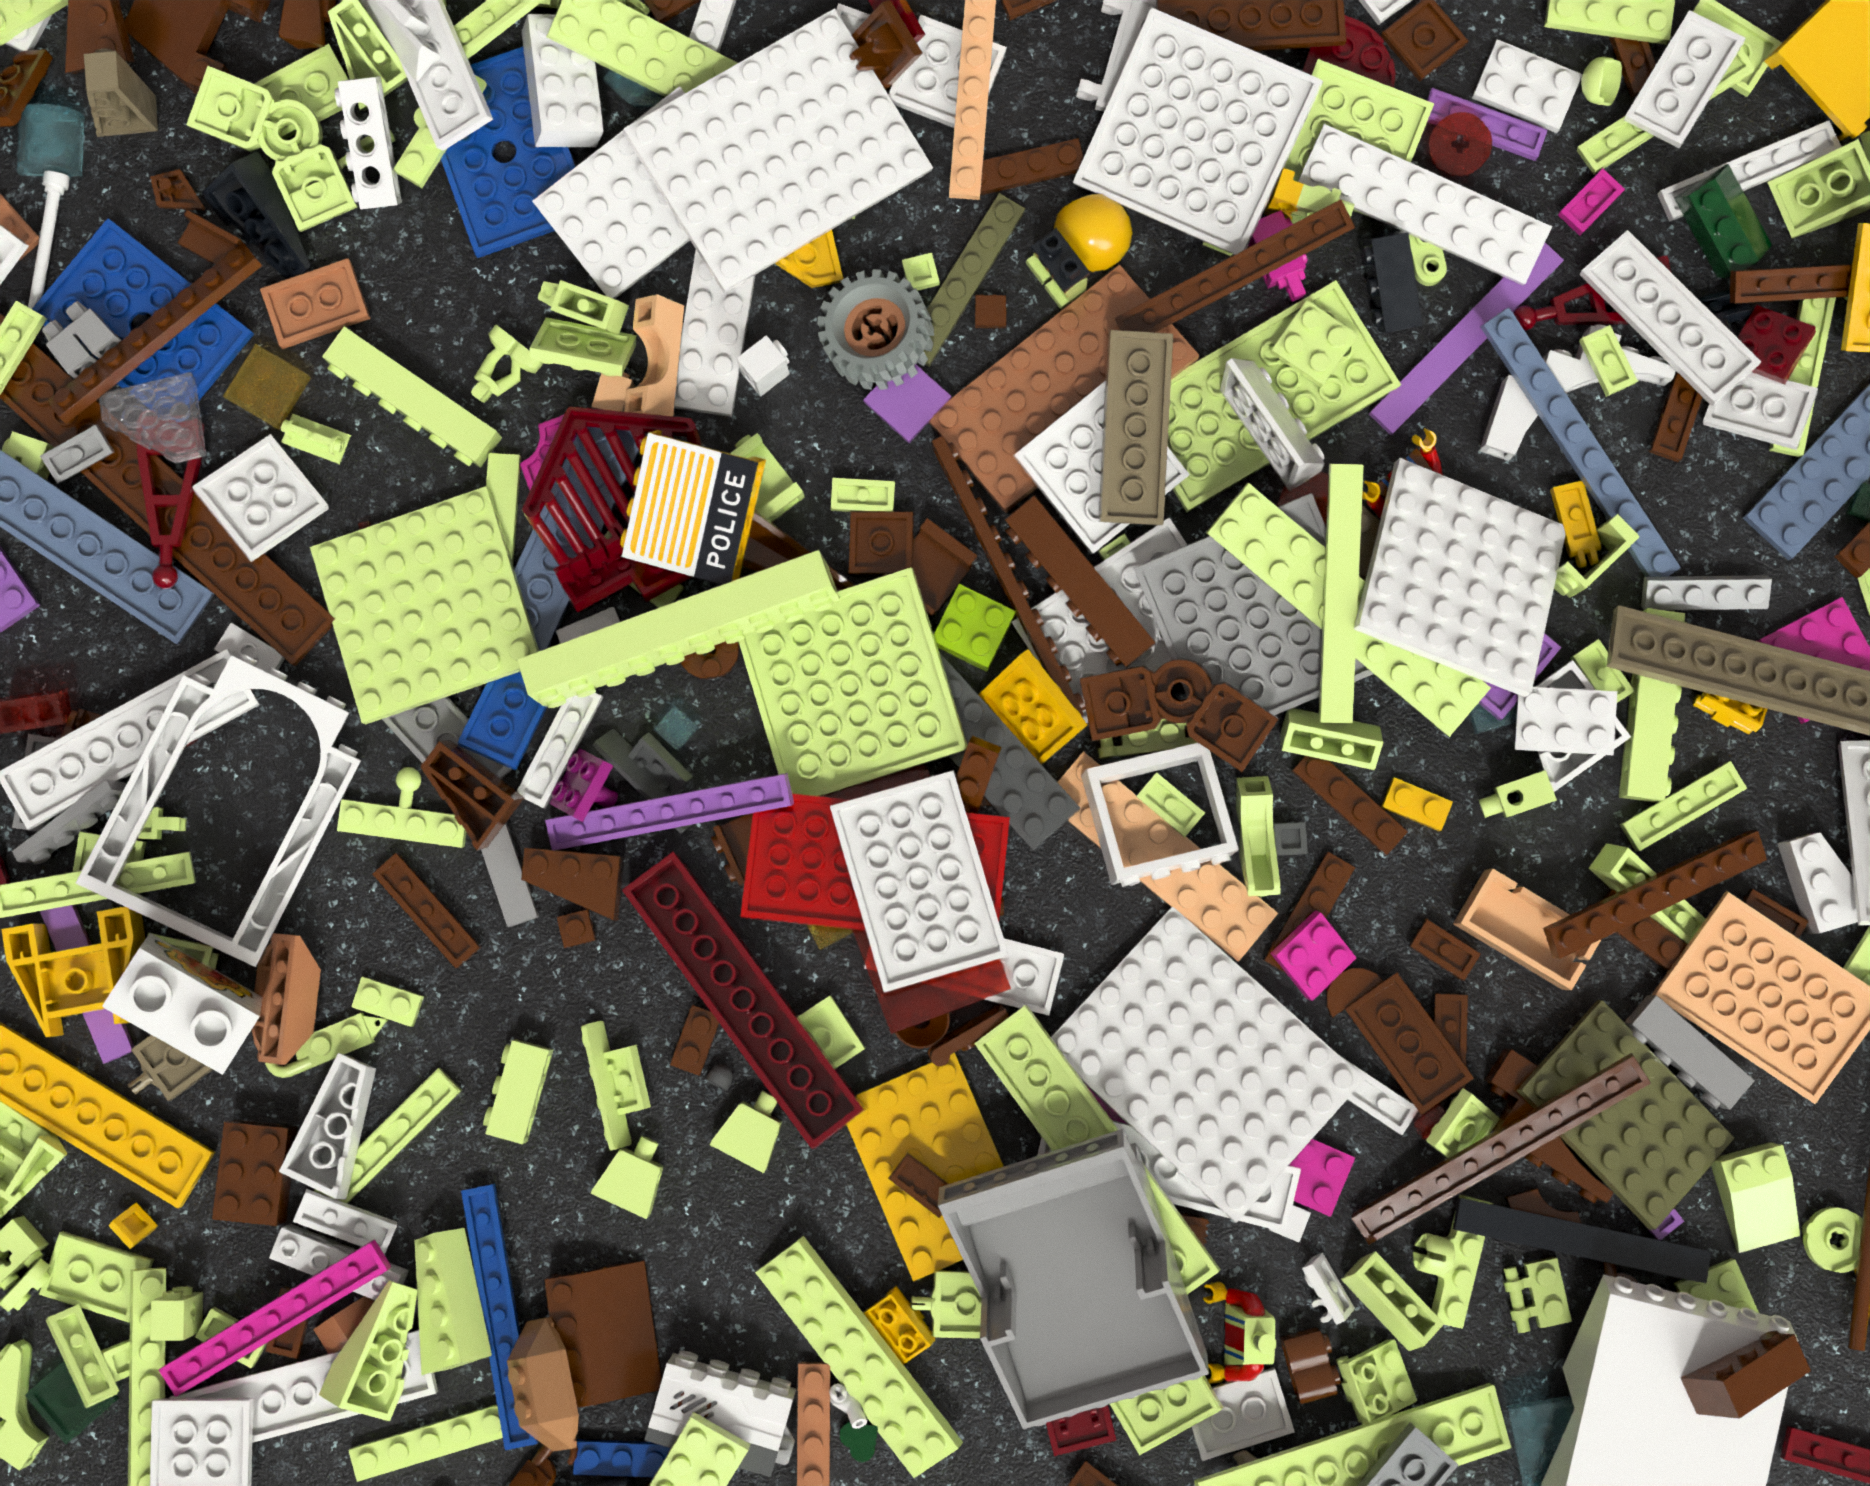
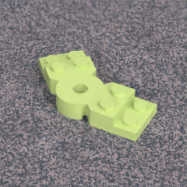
M207 66L186 125L250 152L262 148L270 158L275 160L276 163L272 174L300 232L358 207L356 202H354L334 152L329 147L321 145L323 139L322 127L316 115L309 108L298 101L290 99L276 102L273 94L268 89ZM288 125H294L297 130L296 136L292 140H283V129Z

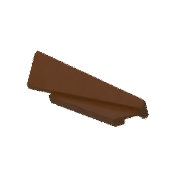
M284 0L278 32L279 37L297 49L325 47L324 23L331 22L328 11L335 7L336 0Z

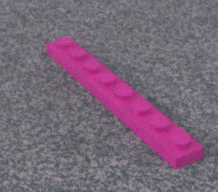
M374 1239L165 1364L159 1369V1372L175 1397L388 1271L392 1266Z

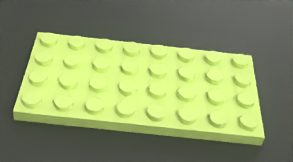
M1336 280L1190 365L1171 380L1168 447L1190 474L1175 486L1173 491L1186 512H1189L1270 464L1220 391L1226 362L1232 358L1254 361L1259 369L1263 367L1267 371L1272 381L1271 387L1276 394L1280 392L1289 404V409L1287 410L1294 419L1298 418L1303 423L1307 431L1305 436L1309 441L1401 386ZM1306 300L1358 334L1322 388L1270 353Z

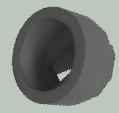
M716 1065L711 1068L705 1080L724 1091H728L733 1081V1074L728 1066Z

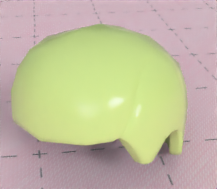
M1602 56L1595 58L1588 64L1583 72L1581 85L1582 92L1589 102L1597 105H1612L1620 87L1622 77L1621 62Z

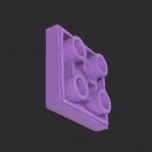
M915 365L918 373L913 378L906 373L901 376L904 383L897 387L893 380L887 382L888 389L880 390L876 386L863 400L871 410L908 443L921 432L934 415L951 399V395L917 365Z

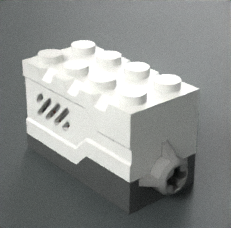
M682 1350L679 1354L673 1353L665 1367L645 1441L671 1448L692 1412H695L750 1444L749 1450L738 1468L771 1477L775 1463L782 1465L789 1463L795 1442L786 1425L796 1388L790 1387L791 1382L773 1377L770 1383L760 1380V1373L750 1369L742 1368L739 1374L729 1371V1364L719 1360L711 1359L708 1365L698 1362V1355Z

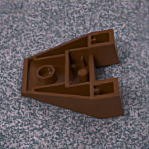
M135 0L124 22L127 33L193 93L198 94L207 66L232 75L224 64L206 57L227 10L229 9L261 23L271 0H258L256 3L253 0Z

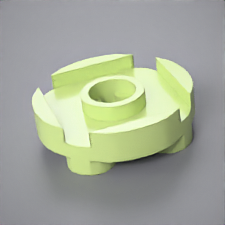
M1826 1207L1815 1212L1802 1226L1803 1245L1809 1258L1825 1270L1845 1273L1856 1269L1863 1219L1856 1213L1840 1207ZM1833 1232L1843 1234L1844 1236L1840 1240L1841 1247L1839 1248L1834 1244H1830Z

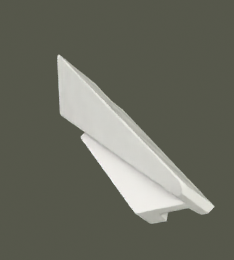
M360 0L412 78L418 81L439 56L421 36L428 25L404 0Z

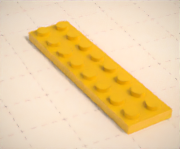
M0 1022V1101L174 1207L182 1208L214 1156L215 1151Z

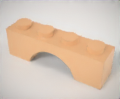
M658 294L638 298L635 301L633 330L640 336L645 345L648 367L643 381L634 388L626 389L624 412L673 416L684 305Z

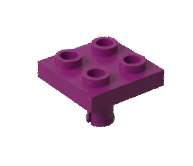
M579 748L577 753L569 759L567 771L563 779L554 787L549 804L581 822L584 821L593 803L599 804L603 808L614 806L618 797L617 792L603 786L613 765Z

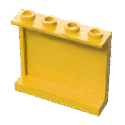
M1826 0L1764 60L1772 70L1780 64L1787 70L1842 131L1837 136L1839 142L1848 136L1854 139L1867 128L1864 122L1870 117V0Z

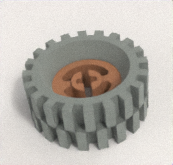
M872 269V277H867L864 271L857 272L858 280L851 283L849 278L846 277L841 281L844 286L841 291L833 287L829 292L832 302L823 301L821 310L825 317L818 316L817 323L821 329V332H818L819 340L836 370L842 377L845 375L850 383L856 386L859 381L864 389L872 390L874 382L880 390L888 389L887 382L893 380L897 387L904 383L901 376L908 373L913 378L918 373L915 368L917 362L922 366L927 362L928 358L924 350L932 351L933 342L930 336H934L932 319L916 288L913 289L907 279L903 278L900 281L897 273L891 271L888 272L887 278H885L879 269ZM867 321L869 322L872 330L876 331L875 333L872 334L869 327L865 325ZM898 325L896 336H894L892 329ZM861 330L863 338L858 341V335ZM883 332L891 343L887 344L884 337L879 333Z

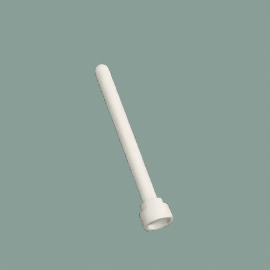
M44 171L42 184L45 186L44 191L47 192L28 303L30 309L35 306L44 294L60 196L64 195V190H68L70 177L54 171Z

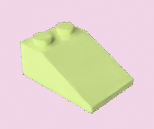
M1859 139L1768 182L1792 239L1856 216L1870 209V162Z
M1768 1142L1719 1156L1714 1161L1711 1167L1738 1253L1800 1236L1793 1178L1783 1145Z

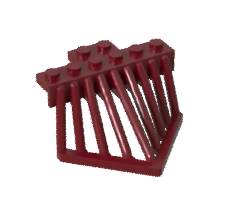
M569 407L566 410L522 510L530 525L559 565L553 570L577 613L632 582L645 601L648 602L693 576L622 557L624 547L620 545L624 530L612 513L572 441L575 434L577 433L621 514L629 525L630 517L627 516L629 500L588 427L601 429L635 494L637 486H634L633 481L636 468L616 429L630 431L639 452L642 440L646 436L645 432L649 433L656 430L662 431V436L675 439L673 435L686 436L688 443L702 446L698 430L691 418L582 407ZM565 457L568 459L611 534V538L606 539L601 533L565 470L561 467ZM555 481L595 547L589 549L583 543L551 492ZM544 505L577 555L576 557L570 558L567 556L541 518L540 513Z

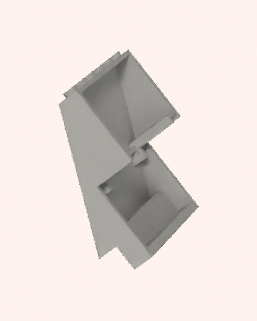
M1124 1129L939 1187L938 1207L982 1298L980 1340L1023 1429L1042 1426L1053 1420L1072 1417L1080 1412L1102 1408L1117 1401L1132 1399L1147 1392L1166 1389L1171 1385L1188 1380H1196L1201 1376L1209 1374L1207 1351L1137 1144L1129 1143Z

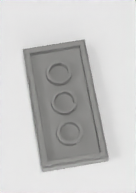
M445 697L383 718L382 720L423 763L439 741L451 740L458 745L457 742L469 719L449 697ZM460 747L500 779L512 770Z

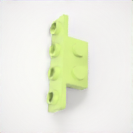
M603 1021L582 1025V1042L588 1056L589 1072L595 1086L597 1106L602 1116L605 1139L610 1150L629 1146L632 1144L625 1114L651 1107L637 1045L610 1051Z

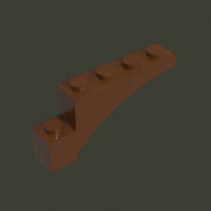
M1504 1048L1485 1078V1081L1492 1085L1490 1088L1492 1093L1504 1100L1511 1097L1500 1114V1120L1493 1128V1132L1534 1109L1516 1090L1538 1066L1512 1049ZM1560 1136L1523 1157L1538 1168L1544 1164L1553 1170L1550 1176L1567 1186L1569 1182L1580 1188L1578 1194L1594 1204L1596 1200L1608 1203L1614 1193L1595 1179L1577 1161Z

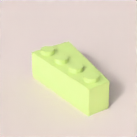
M465 1228L436 1232L414 1240L421 1375L453 1369L492 1356Z

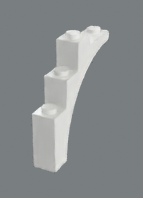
M1591 325L1583 333L1582 338L1607 326ZM1615 333L1618 341H1620L1621 335ZM1581 344L1575 358L1572 357L1570 352L1561 349L1550 350L1543 357L1565 393L1591 383L1599 382ZM1621 347L1637 380L1665 386L1674 378L1676 370L1664 358L1656 356L1648 358L1640 355L1639 351L1632 347ZM1508 375L1501 383L1479 449L1483 453L1507 461L1516 455L1525 432L1538 416L1512 375Z

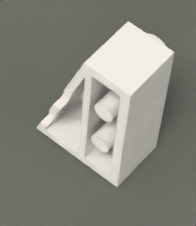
M1820 832L1777 843L1800 916L1809 921L1805 927L1806 934L1823 933L1858 922L1853 877Z

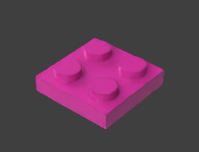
M1316 910L1270 953L1306 999L1311 1001L1356 959V956L1324 915Z

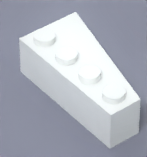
M341 1053L337 1054L279 1172L332 1198L346 1200L376 1068L351 1056Z

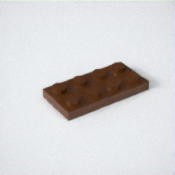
M1398 972L1345 1009L1421 1115L1474 1079V1076Z

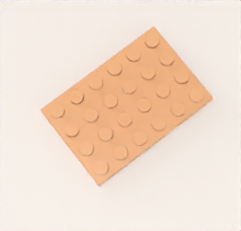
M1728 891L1723 894L1652 993V995H1657L1673 1010L1814 1104L1817 1103L1870 1030L1869 985Z

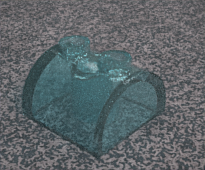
M28 104L21 114L22 117L18 125L17 173L21 176H44V171H54L68 176H82L85 116L74 109L60 105Z

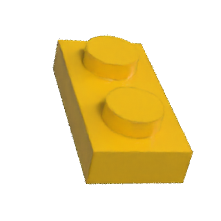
M1394 777L1388 787L1381 808L1434 830L1442 831L1453 801Z

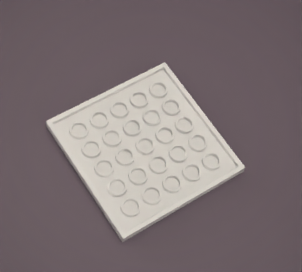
M1151 7L1073 183L1095 194H1103L1129 209L1235 255L1247 248L1323 81Z
M1399 458L1394 462L1354 630L1523 697L1532 693L1555 586L1556 570L1559 567L1566 534L1563 524Z

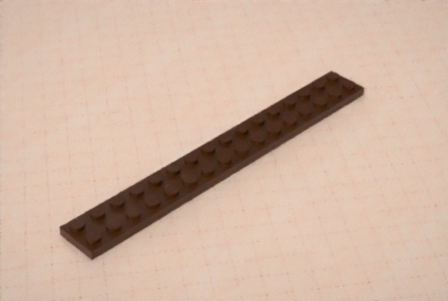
M0 312V326H1L2 322H3L4 319H5V316ZM32 343L2 391L0 398L54 448L92 426L98 425L115 452L81 472L150 535L137 458V436L97 400L69 423L65 424L57 416L48 400L59 389L64 388L74 379L35 343ZM150 455L156 495H180L184 479L160 457ZM194 492L181 547H173V557L291 665L296 666L333 627L332 622L335 618L265 553L250 562ZM158 507L162 535H171L177 507Z

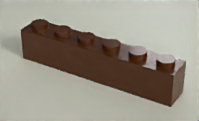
M1035 496L1005 519L1009 526L1005 532L1016 545L1020 542L1025 545L1029 550L1025 554L1027 559L1036 569L1042 566L1049 574L1045 578L1046 582L1056 593L1061 590L1069 599L1065 603L1076 618L1082 615L1089 625L1085 629L1096 642L1100 639L1105 642L1109 647L1105 653L1116 666L1122 663L1125 668H1128L1156 645V642Z

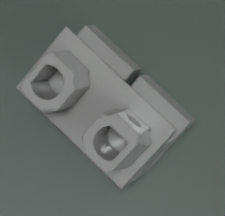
M78 301L74 302L66 310L67 315L73 321L69 326L64 329L58 321L54 320L42 328L49 341L46 343V346L65 371L73 378H76L84 369L97 361L96 357L100 359L107 350L115 347L122 341L97 313L87 309Z

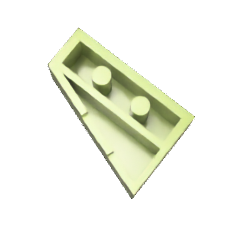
M343 0L328 11L350 80L381 76L384 97L408 80L399 57L360 0ZM358 102L361 111L368 109L364 103Z

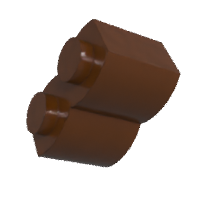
M1317 1327L1280 1337L1296 1400L1300 1404L1338 1394L1336 1385L1341 1384L1336 1366H1330L1328 1353L1332 1352V1348L1326 1333L1322 1334Z

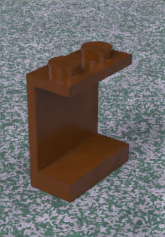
M927 518L920 527V533L913 540V569L927 615L932 619L975 564L977 555Z
M753 813L746 814L725 825L713 827L716 835L711 837L718 854L724 852L729 862L724 867L730 881H737L739 886H743L745 882Z

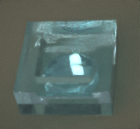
M675 706L654 728L677 751L699 729L697 725Z

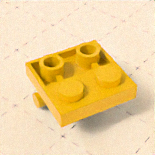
M1705 692L1702 693V696L1698 694L1692 702L1693 706L1710 714V718L1726 727L1731 725L1748 735L1752 731L1757 732L1762 727L1767 709Z
M896 1285L886 1293V1296L867 1308L863 1313L904 1365L935 1342V1337L931 1335L932 1331L923 1321L924 1315L920 1310L911 1309L912 1302L907 1300Z

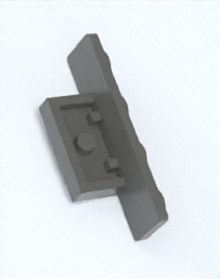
M611 729L593 744L594 748L646 800L679 794L693 778L649 732L639 740L634 748L615 729ZM692 825L676 827L675 829L679 833H683Z

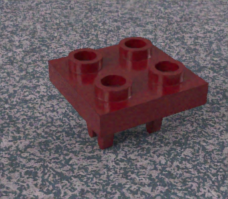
M1757 305L1739 334L1738 339L1761 361L1759 366L1752 371L1753 373L1785 385L1815 335L1816 329L1813 325Z
M1108 1405L1046 1423L1054 1456L1116 1441Z

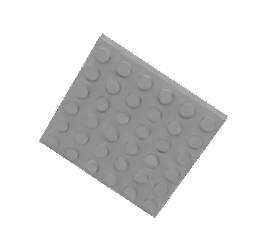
M1312 493L1278 506L1281 511L1326 548L1327 529ZM1207 536L1133 568L1171 660L1184 658L1201 664L1210 674L1213 684L1229 683L1273 715L1320 697L1322 630L1213 538ZM1355 659L1354 682L1373 675L1369 669ZM1181 682L1188 698L1190 694L1189 687Z

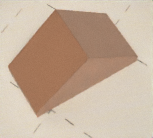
M363 1296L313 1329L328 1354L336 1353L344 1347L374 1303L373 1299Z

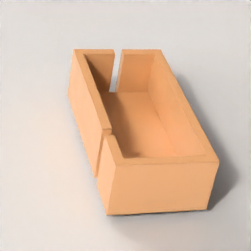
M1495 869L1484 870L1453 924L1558 988L1572 990L1586 967L1581 962H1573L1574 959L1590 960L1601 940L1561 959L1553 958L1543 928L1570 914L1525 887L1516 888L1518 883Z

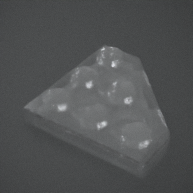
M192 372L106 392L99 398L101 417L106 427L116 432L117 430L129 436L132 441L149 450L153 449L163 454L166 459L174 463L206 456L196 381Z

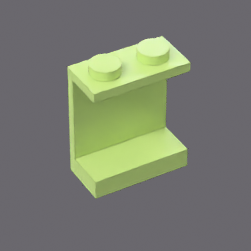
M758 433L753 437L747 435L736 443L735 447L737 449L730 454L747 459L754 456L766 459L755 507L757 512L773 522L805 498L802 489L796 482L794 483L763 444L762 438Z
M1618 514L1597 528L1599 540L1609 552L1584 576L1569 562L1558 567L1554 586L1558 593L1571 598L1585 590L1640 537Z

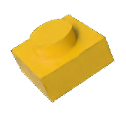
M137 1202L112 1220L109 1225L129 1249L146 1238L158 1226Z

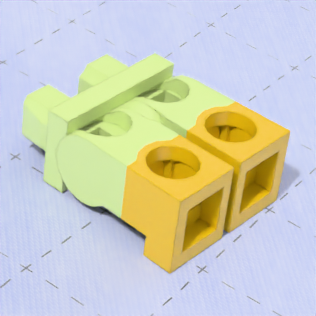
M1283 168L1270 196L1264 215L1269 216L1282 210L1285 219L1290 218L1294 224L1340 200L1342 190L1332 188L1330 192L1324 186L1311 187L1293 180L1294 171ZM1342 200L1351 218L1355 204Z

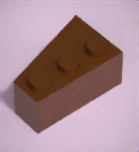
M451 740L439 741L421 765V769L442 800L447 802L455 814L454 818L459 825L463 826L477 851L488 848L525 798Z

